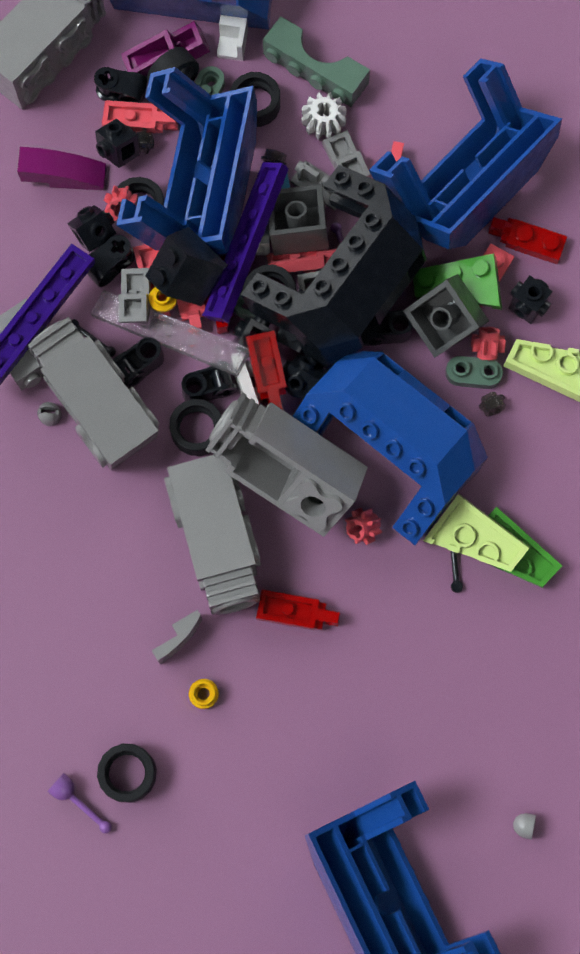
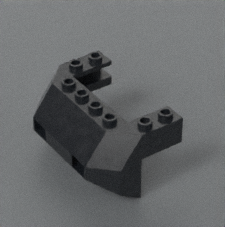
M341 165L337 166L323 187L325 190L333 193L328 199L332 207L359 218V220L306 291L301 294L257 272L241 293L250 313L294 334L304 355L313 358L316 363L325 367L364 347L427 260L416 217L385 184Z

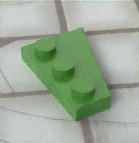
M494 253L421 268L413 278L414 293L417 300L446 279L458 274L478 305L502 310L497 260Z
M495 507L488 516L530 547L512 572L499 567L496 568L543 588L562 565L499 508Z

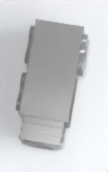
M21 0L3 20H0V93L22 110L28 104L33 103L40 91L55 80L56 75L61 69L70 65L75 55L89 45L93 37L91 30L94 27L93 25L106 15L104 0Z
M69 317L49 326L28 344L31 355L35 357L37 363L42 367L40 370L44 375L43 379L76 422V433L102 468L107 465L110 470H113L157 438L159 422L145 405L137 391L133 387L129 389L126 387L123 372L109 356L98 339L93 342L90 336L84 338Z
M243 392L238 400H234L228 406L209 436L210 443L205 451L208 453L212 452L215 454L214 457L217 459L221 458L223 463L228 465L225 473L324 537L356 501L368 467L270 402L267 407L261 404L258 405L254 399H249L246 397L247 394Z
M214 455L167 467L169 477H165L164 480L178 529L183 528L200 589L201 591H206L212 615H220L240 611L259 602L260 596L254 576L257 575L256 567L261 566L249 516H242L241 513L246 510L239 481L225 473L228 465L223 463L221 458L217 459Z

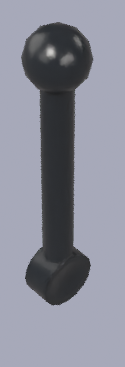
M72 319V323L83 336H90L93 342L97 340V338L80 327L76 319ZM101 342L109 356H115L116 349L112 346L108 347Z
M451 551L453 572L451 590L458 593L462 590L463 585L459 581L457 553Z

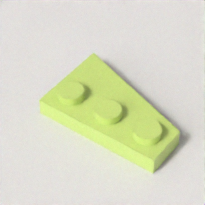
M516 339L503 365L504 367L580 402L579 349L568 348V350L552 348L550 344Z
M460 494L455 497L423 540L424 542L470 556L512 572L530 548Z

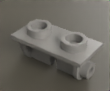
M306 160L305 162L299 161L295 167L297 172L290 182L297 187L322 184L325 205L335 211L336 208L332 207L328 200L333 193L325 190L323 187L330 176Z

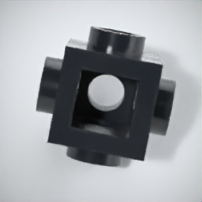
M118 119L95 131L97 152L102 158H106L118 168L140 156L138 134Z
M95 205L81 209L77 213V217L67 223L80 245L89 252L97 247L99 248L110 237L117 234L112 226L115 221L110 213H105L104 210L102 211Z
M529 275L524 283L519 281L512 289L510 295L513 298L509 309L518 317L532 324L538 315L543 317L552 303L549 302L553 291L549 289V286L543 280L535 279Z
M255 316L254 319L246 317L244 321L240 320L232 335L236 336L233 342L239 345L237 351L250 357L245 337L249 335L250 331H254L256 334L273 331L269 328L271 323L258 316Z
M298 354L292 361L287 360L283 366L287 385L285 390L293 397L304 399L306 394L329 369L319 365L309 356Z

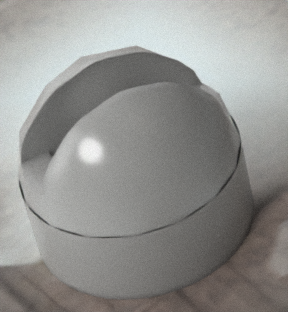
M44 402L39 406L37 415L42 424L54 426L60 421L61 411L55 403ZM44 410H56L55 414L48 412L42 413Z
M524 813L515 818L513 828L520 837L532 840L536 815Z

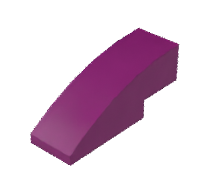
M193 21L172 33L166 29L123 52L121 56L127 72H137L147 76L154 62L165 52L175 47H184L195 59L211 51L202 29Z
M20 146L17 172L21 182L49 183L50 188L104 190L106 163L57 150Z

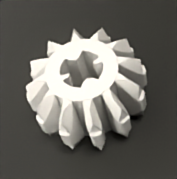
M318 92L317 99L308 98L307 105L302 107L303 117L301 118L303 126H306L308 135L316 132L318 140L321 135L329 138L332 133L339 134L341 132V127L346 125L345 115L347 109L345 106H341L342 101L340 97L332 100L331 92L327 97H323Z

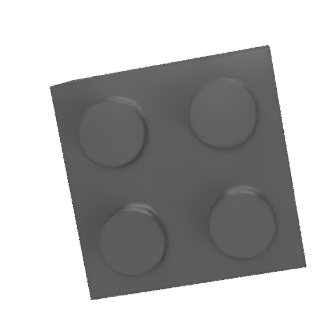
M322 184L281 189L269 219V234L274 256L329 249Z
M458 274L446 279L403 310L434 358L489 322V319Z

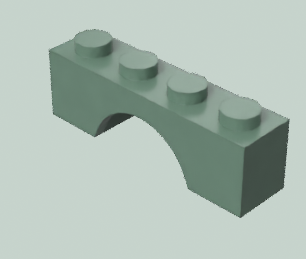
M280 16L263 39V54L272 63H279L284 66L292 75L300 76L307 80L315 89L323 90L328 94L331 92L333 99L340 97L342 104L345 103L352 107L369 84L370 69L348 56L332 63L313 59L305 52L302 46L303 29Z

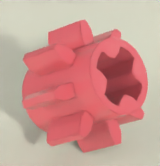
M113 186L112 194L106 193L103 200L108 203L104 212L110 213L114 217V221H116L121 206L119 202H122V199H127L135 204L138 194H132L129 186L125 188Z
M481 327L479 328V335L472 334V352H477L476 356L479 359L496 360L498 352L505 353V336L500 335V329Z
M358 508L352 511V517L345 519L347 523L346 533L351 539L355 540V544L364 541L367 545L375 541L376 535L382 533L380 529L381 518L373 513L371 508L365 511L362 508Z

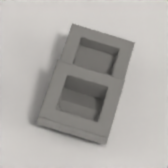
M348 130L322 141V145L334 169L341 165L370 177V172L361 152L356 150Z
M149 268L121 269L119 323L148 322L151 282L145 275Z
M198 610L172 624L177 636L152 650L160 664L176 654L194 635L202 621Z

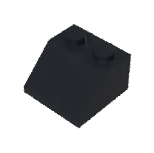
M187 227L167 236L145 277L165 296L202 306L206 303L228 264L190 227Z

